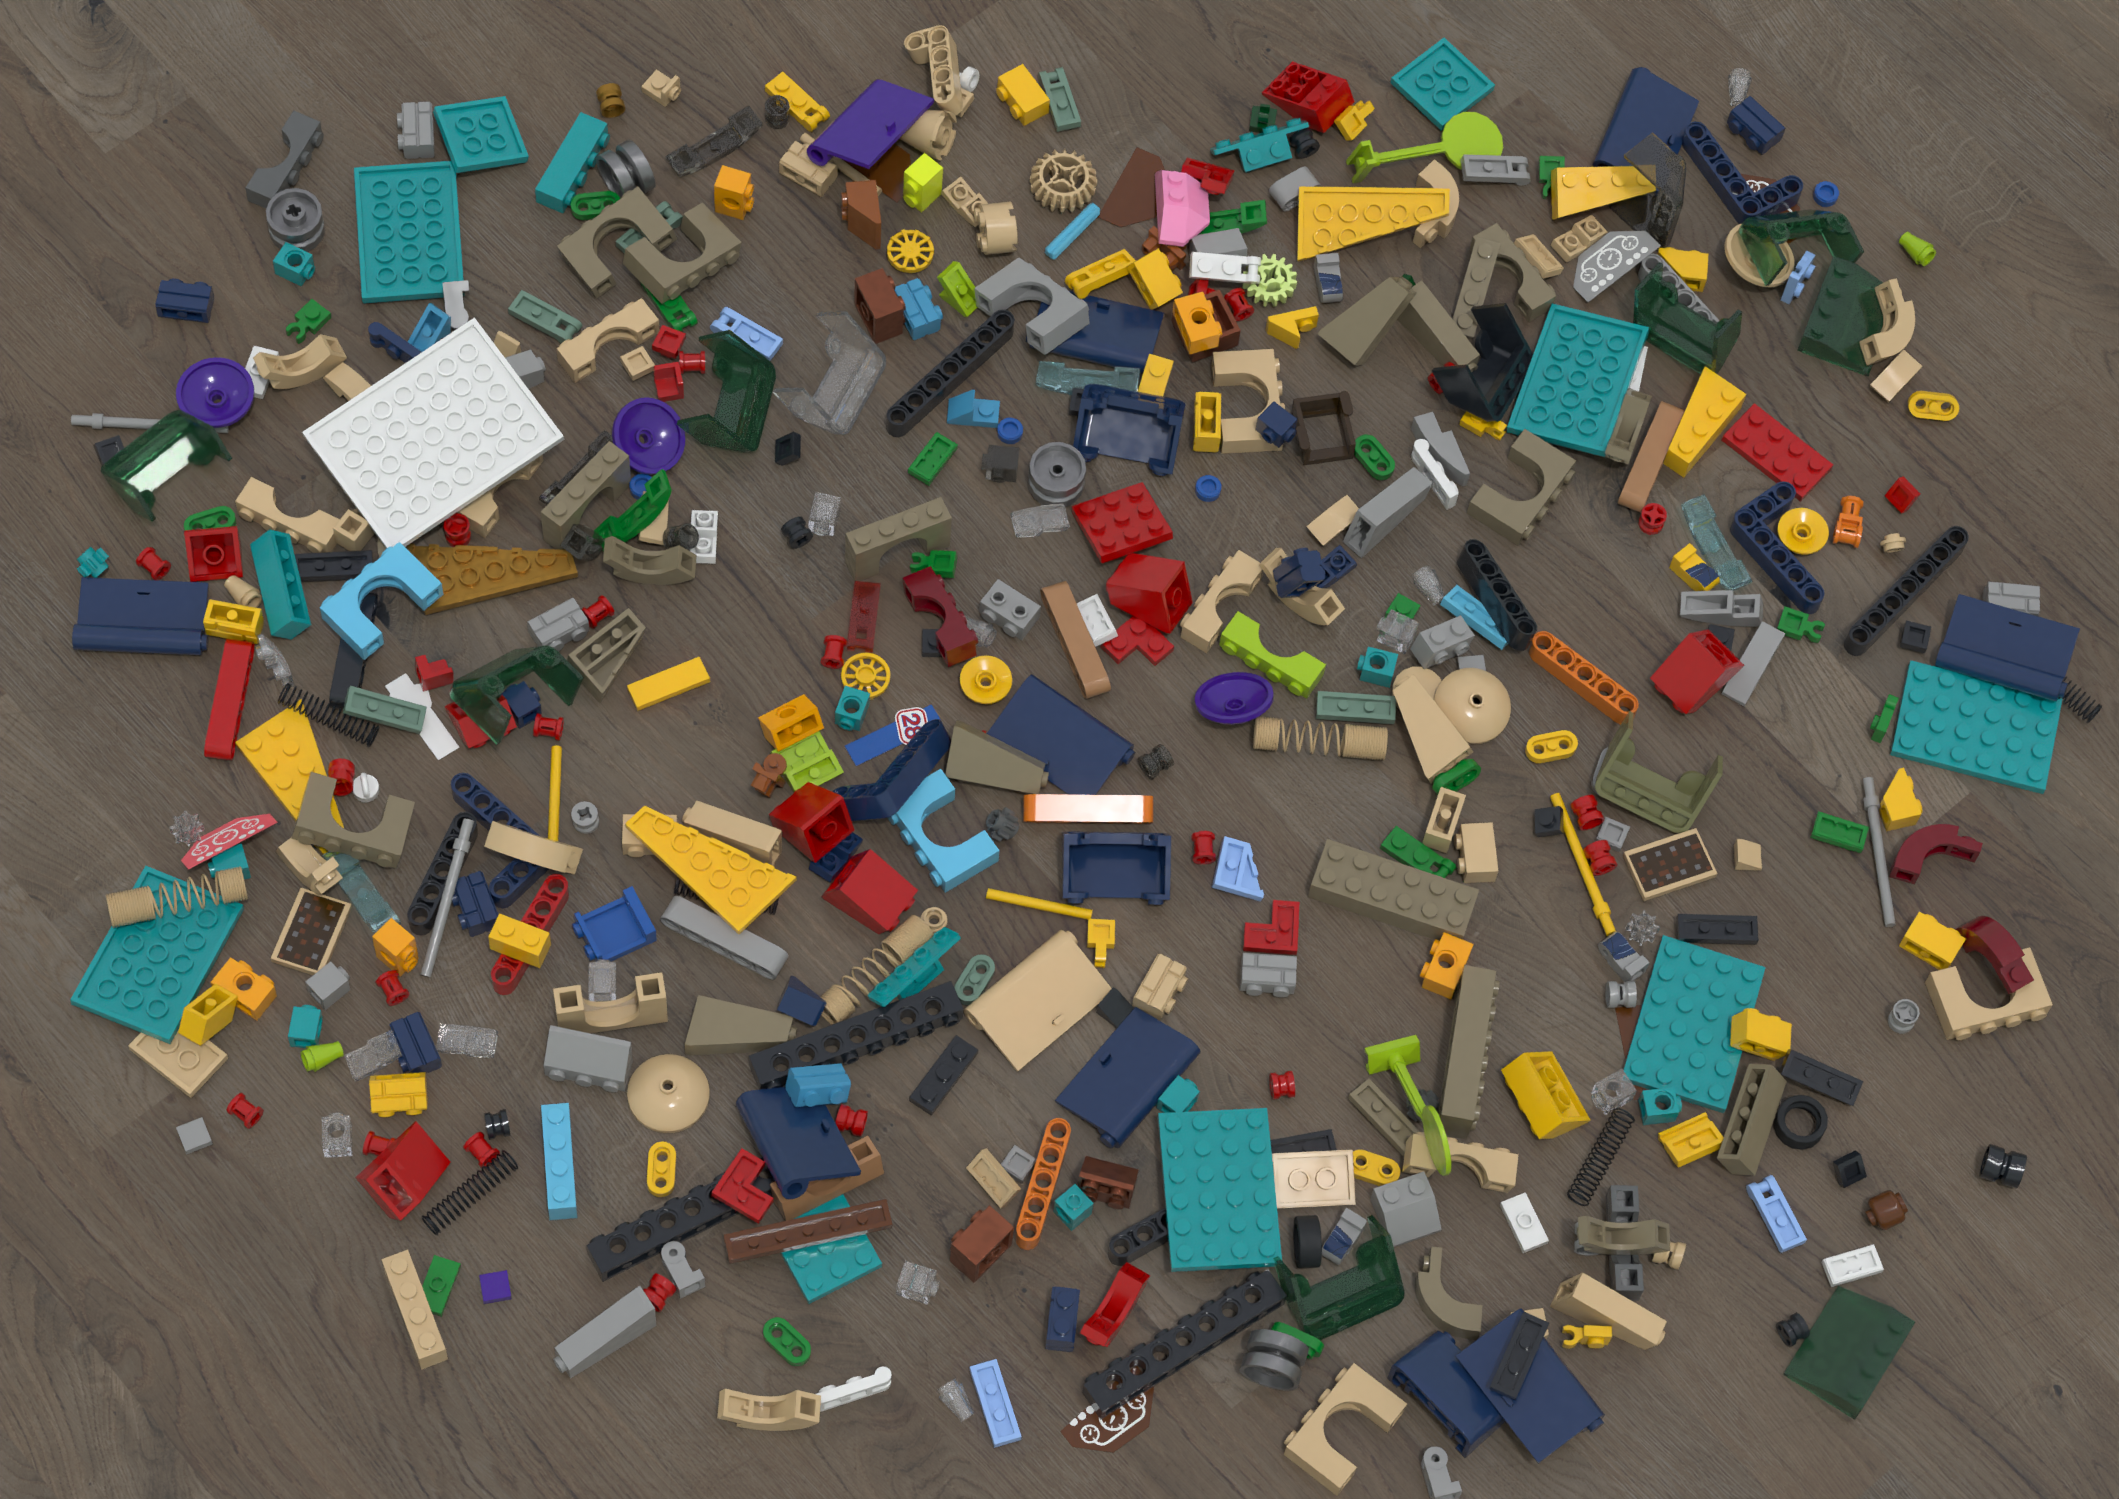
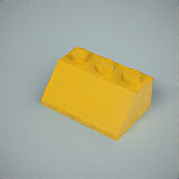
M1552 1051L1525 1052L1501 1069L1506 1085L1513 1091L1518 1100L1517 1103L1520 1110L1526 1114L1532 1132L1539 1139L1558 1137L1591 1121Z

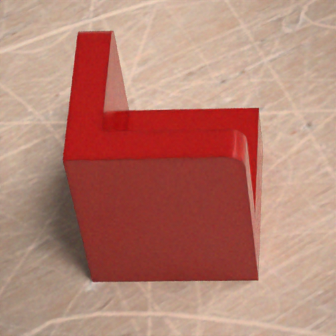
M679 361L655 365L653 367L654 382L658 400L666 402L684 399V386Z
M426 655L415 657V671L423 692L453 684L454 672L452 667L448 668L445 659L428 663Z

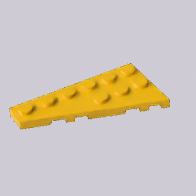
M1299 186L1298 262L1316 257L1318 254H1326L1449 216L1450 189Z
M302 699L297 701L295 710L301 704ZM292 707L291 709L286 708L235 743L239 751L296 822L310 773L327 775L308 717H305V712L301 715L299 710L294 712ZM332 796L330 804L331 814L334 820L344 828L334 796ZM314 845L327 861L332 857L335 859L343 854L340 852H330L323 847Z
M643 806L625 823L626 828L738 934L743 932L797 880V877L792 874L781 872L775 869V866L766 862L764 864L743 851L713 837L709 838L700 834L698 830L683 826L675 822L674 819L647 806Z

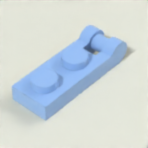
M724 307L720 312L719 319L714 320L710 325L711 331L716 335L728 338L767 362L771 361L783 345L781 337L728 307ZM728 323H734L731 327L727 325Z
M1773 1175L1763 1178V1181L1760 1183L1753 1182L1746 1185L1747 1193L1754 1201L1780 1253L1806 1242L1807 1239ZM1768 1191V1193H1770L1771 1196L1768 1198H1764L1762 1193Z

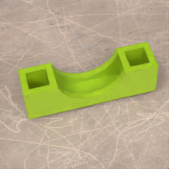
M1237 611L1222 632L1219 646L1227 654L1235 655L1244 660L1245 664L1250 668H1257L1273 682H1280L1288 687L1289 691L1293 694L1301 695L1307 699L1323 677L1326 664L1305 651L1292 657L1273 655L1260 642V624Z

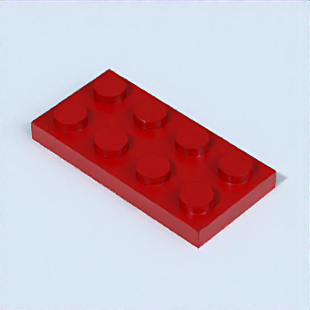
M1755 403L1723 435L1721 440L1775 483L1785 481L1792 484L1796 490L1795 498L1800 502L1832 470L1834 465Z

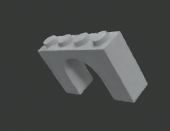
M1017 258L974 288L976 306L989 316H992L998 310H1006L1024 300H1038L1048 304L1049 308L1026 324L1028 343L1044 355L1089 324V307L1084 300L1078 299L1068 289L1061 287L1048 275L1042 274L1032 264L1025 262L1021 258Z

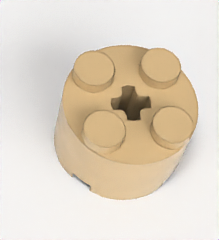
M1011 201L981 204L979 208H974L975 223H979L980 233H976L977 247L981 248V252H984L985 255L1016 252L1017 250L1013 245L1017 244L1015 216H1010L1009 209H1013Z

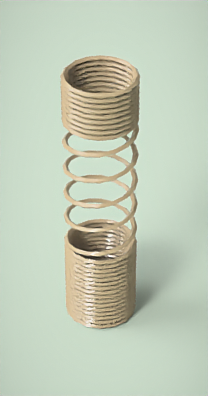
M1260 716L1255 719L1254 749L1277 751L1281 721L1283 751L1286 752L1291 729L1295 722L1297 752L1300 753L1305 729L1308 724L1310 753L1313 754L1318 732L1322 724L1325 756L1328 753L1334 726H1336L1337 753L1339 757L1342 753L1343 757L1385 760L1388 730L1384 727L1346 724L1340 745L1339 728L1334 723L1331 727L1326 746V732L1323 722L1319 723L1313 742L1311 723L1309 720L1306 721L1299 743L1297 721L1293 719L1285 743V728L1282 718Z
M239 866L231 869L228 868V870L216 871V899L207 876L202 874V902L192 878L188 877V906L178 881L174 880V909L164 884L160 883V912L148 885L147 887L142 886L141 888L128 889V891L123 890L122 892L106 894L112 927L115 928L156 919L154 907L158 916L162 918V888L172 913L176 915V885L186 910L190 912V881L199 905L204 909V878L216 906L219 905L218 881L223 904L247 900L242 868Z
M911 915L881 942L883 950H872L873 959H862L863 968H852L853 977L843 976L842 986L832 985L831 988L820 996L827 1002L821 1015L832 1025L849 1018L855 1012L854 1004L861 1007V1003L846 989L844 978L853 980L862 993L868 997L870 992L857 981L854 970L859 969L865 972L869 980L876 986L879 982L866 970L864 961L870 960L875 963L879 971L887 978L890 974L876 961L874 952L880 951L884 953L890 963L896 968L912 956L915 950L922 947L933 937L934 934L930 927L920 917Z

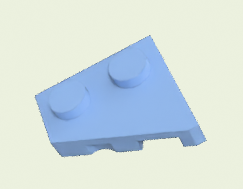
M1809 251L1805 252L1798 262L1795 272L1792 271L1789 276L1781 301L1790 305L1794 296L1799 298L1805 287V284L1802 283L1805 278L1810 279L1816 266L1812 264L1815 254Z
M1224 836L1212 888L1261 902L1264 893L1263 890H1260L1257 880L1258 871L1252 860L1253 853L1250 843Z

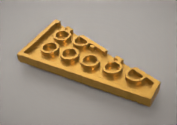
M410 543L406 546V549L442 583L444 595L424 610L425 615L578 577L571 550L539 549L538 551L522 550V548L504 550L488 546L456 545L455 547H439V544L415 546V543Z

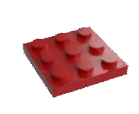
M1143 482L1071 506L1074 518L1101 563L1173 539V531Z

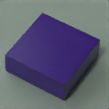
M507 1270L479 1275L484 1304L512 1299Z

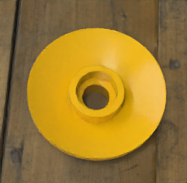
M1795 508L1787 511L1781 517L1777 527L1780 541L1788 550L1797 554L1808 555L1818 552L1824 547L1829 536L1828 525L1824 518L1808 508ZM1798 533L1804 534L1805 537H1800Z
M978 656L968 661L962 668L960 686L964 694L972 701L980 704H993L1005 698L1012 686V674L1009 667L1002 660L993 656ZM987 681L990 683V686H983L981 683Z

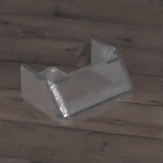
M847 311L818 312L816 317L830 331L825 342V350L833 362L813 397L804 388H775L773 393L796 418L832 434L845 435L852 429L886 367V357L883 351Z

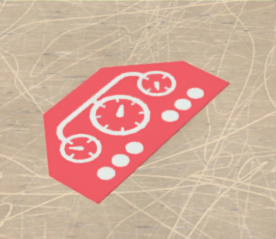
M270 814L236 818L198 838L181 861L189 870L278 822Z

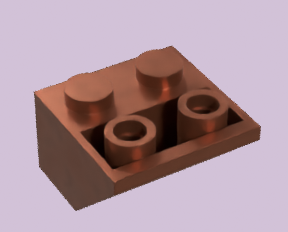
M1085 1156L1079 1175L1078 1187L1092 1202H1105L1114 1209H1129L1139 1169Z

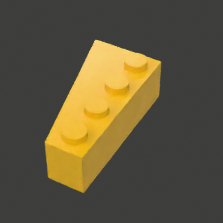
M1655 166L1564 167L1551 170L1552 220L1656 191Z
M1705 366L1668 448L1663 464L1684 478L1741 410L1746 394Z

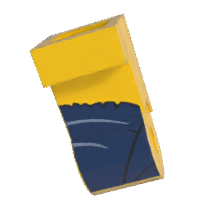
M1689 543L1673 556L1669 568L1694 591H1710L1720 583L1719 576L1714 569L1706 565L1696 554L1697 549Z

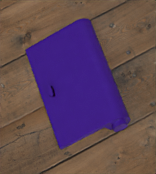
M874 80L808 146L807 155L818 166L826 165L835 156L870 169L934 103V98L884 80Z

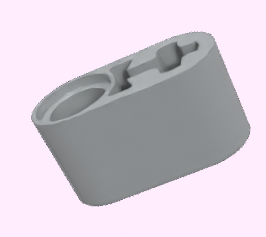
M1305 166L1276 181L1270 187L1269 193L1281 209L1286 212L1299 205V186H1322Z

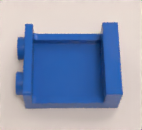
M633 886L623 890V897L582 916L579 911L574 913L575 923L572 924L574 933L578 939L583 938L586 944L583 946L589 961L594 960L598 968L657 941L656 930Z

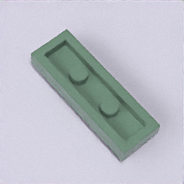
M350 686L347 690L343 714L420 734L427 707Z
M1328 691L1317 692L1316 719L1382 724L1395 723V696Z

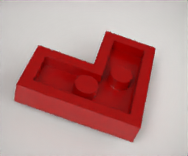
M1188 157L1183 163L1181 173H1187L1197 181L1202 179L1201 188H1205L1207 192L1215 195L1225 194L1235 170Z
M1134 616L1116 630L1118 637L1100 644V648L1117 664L1121 663L1137 649L1156 666L1174 651V645L1155 627Z
M1273 900L1271 924L1245 922L1243 951L1297 955L1300 902Z
M741 1148L712 1191V1196L759 1224L774 1202L773 1197L752 1185L764 1168L765 1161Z

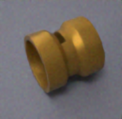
M604 84L597 89L596 94L598 101L601 102L600 110L603 117L614 118L625 112L626 108L624 101L621 99L622 92L618 84Z

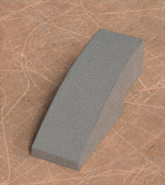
M1433 412L1414 417L1411 430L1416 440L1425 439L1429 443L1428 451L1435 461L1441 463L1445 475L1460 486H1466L1470 472L1452 430L1442 433Z
M1733 590L1681 592L1680 616L1711 624L1759 627L1763 619V601L1760 594L1734 595Z
M1762 621L1740 659L1744 667L1727 682L1722 695L1745 706L1782 643L1785 633Z

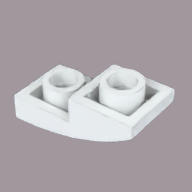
M692 510L690 552L697 555L696 563L716 564L718 511Z

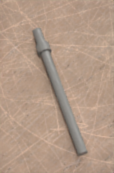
M93 413L92 416H71V425L92 426V429L118 427L228 433L229 426L205 428L191 421L106 417L104 414Z
M1866 777L1863 779L1865 791L1863 802L1864 809L1868 811L1885 927H1893L1896 923L1878 813L1880 802L1879 797L1875 793L1873 778Z
M463 819L459 837L455 838L452 849L455 851L420 973L422 976L431 977L463 859L465 853H468L471 844L469 838L474 821L470 819Z

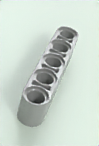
M1653 253L1643 259L1638 272L1640 282L1705 353L1710 356L1721 355L1729 338L1727 328L1662 257Z
M680 896L673 897L660 918L661 922L671 930L771 980L776 979L789 957L788 953L779 946L747 930L738 934L720 916Z

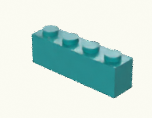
M580 112L535 188L537 203L560 213H564L567 206H571V200L576 196L579 186L583 187L587 180L588 170L590 167H595L597 163L596 158L601 148H606L608 145L610 134H608V124Z
M269 529L252 542L250 548L271 636L292 640L311 626V621L290 534Z

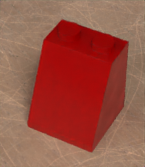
M1131 553L1119 564L1117 570L1106 583V591L1109 594L1112 605L1169 634L1193 603L1184 561Z
M1707 629L1689 633L1650 679L1655 683L1654 687L1657 691L1667 695L1673 701L1672 705L1676 710L1681 713L1690 714L1696 712L1744 667V664Z
M810 782L797 789L793 795L769 813L773 827L782 830V837L814 863L855 830L844 798L837 793Z
M868 849L852 856L821 897L875 933L881 934L886 931L891 932L900 922V919H898L902 911L906 912L915 902L913 897L918 889L874 851Z

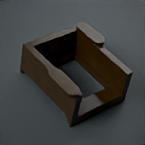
M1342 391L1340 393L1293 399L1291 413L1297 418L1296 434L1302 452L1303 466L1353 459L1356 443L1349 418L1353 414L1349 393ZM1337 414L1344 446L1311 450L1303 418Z

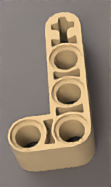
M939 25L909 34L904 41V45L916 64L930 62L933 97L940 110L950 111L955 116L958 115L962 110L963 103L957 47L948 29L945 26Z

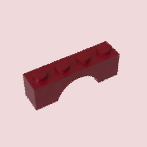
M930 566L903 577L904 594L914 611L931 612L944 620V624L935 634L937 649L947 666L950 667L977 656V635L973 629H968L966 617L962 611L958 612L956 609V602L951 592L947 593L945 591V584L941 575H936Z

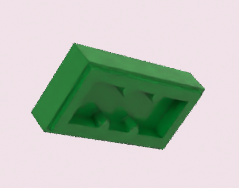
M936 432L910 465L908 474L929 486L958 449V444Z
M1818 811L1810 838L1862 853L1869 827Z
M436 1255L432 1259L422 1288L432 1314L442 1317L460 1271L461 1263Z

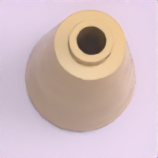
M927 110L899 139L933 159L942 160L941 156L948 155L955 139L956 130H952V122L957 123L956 116L950 111Z

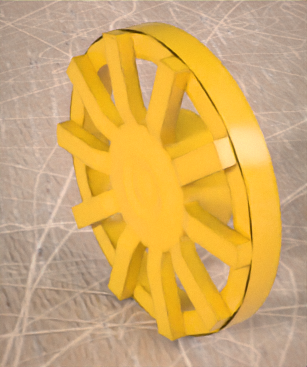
M904 229L890 238L887 245V257L891 265L897 270L905 273H916L926 269L931 264L934 257V246L930 237L919 230ZM908 236H913L912 241H909ZM904 237L905 242L903 243L899 238ZM917 237L922 239L918 243H916ZM894 242H895V243H897L898 245H900L901 248H900V247H892V245H893ZM924 243H927L929 246L920 248ZM891 252H900V254L893 257ZM920 252H930L929 257L927 258ZM902 258L904 260L903 265H900L896 261ZM919 258L925 261L921 265H919L917 262ZM908 262H913L915 267H907Z
M872 653L856 654L850 657L842 668V684L844 687L849 686L852 688L859 684L858 690H863V687H866L867 692L870 693V700L880 696L888 688L890 683L889 666L878 655ZM863 659H871L870 664H864ZM857 660H859L860 666L858 668H856L852 664ZM875 661L882 665L876 670L873 667ZM849 667L855 674H846L847 668ZM885 670L886 677L876 676V674ZM846 679H855V681L848 684ZM875 681H885V683L881 687ZM873 685L877 691L872 692L870 686Z

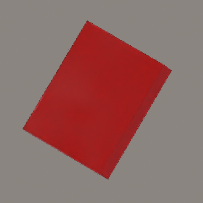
M237 526L184 531L190 582L228 579L233 575L238 578L243 577L241 540Z

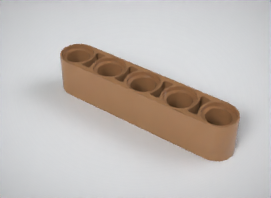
M1661 401L1621 492L1618 504L1640 513L1642 512L1685 410Z
M1062 581L1041 588L1040 594L1043 604L1083 697L1088 699L1111 691L1109 678L1068 583Z

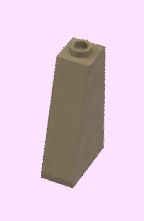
M1389 277L1318 332V335L1354 365H1364L1416 295V292L1411 288L1412 284L1404 277Z
M1421 280L1412 287L1416 295L1397 320L1443 366L1447 362H1452L1455 366L1467 364L1471 372H1473L1474 369L1478 368L1477 364L1480 354Z
M956 720L946 768V777L1039 794L1041 787L1046 788L1049 772H1044L1046 763L962 721Z
M698 995L685 1041V1054L711 1055L760 1052L795 1039L798 1027L793 1026L794 1017Z

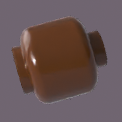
M1887 1190L1870 1198L1868 1201L1869 1210L1865 1211L1872 1226L1877 1224L1880 1229L1887 1230L1905 1221V1213L1908 1212V1209L1899 1192L1894 1194L1893 1191Z

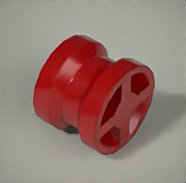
M1650 503L1644 506L1638 520L1640 530L1648 535H1655L1662 531L1667 518L1665 508L1657 503Z
M1286 1071L1281 1075H1278L1276 1072L1269 1074L1270 1092L1273 1100L1279 1099L1281 1096L1295 1097V1081L1292 1071Z

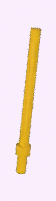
M1555 793L1550 796L1553 806H1561L1563 809L1564 833L1594 904V914L1597 919H1600L1606 936H1610L1616 932L1610 917L1611 910L1608 903L1604 902L1561 795L1560 793Z

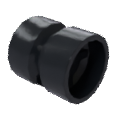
M1989 1144L1982 1160L1979 1177L1993 1182L2000 1179L2002 1185L2017 1189L2024 1174L2027 1155L2016 1151H2011L2007 1154L2004 1148Z

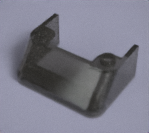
M1652 132L1628 151L1624 158L1659 190V193L1653 197L1648 193L1609 205V208L1634 231L1648 232L1661 245L1659 248H1666L1671 244L1683 206L1686 162L1682 156L1672 151Z

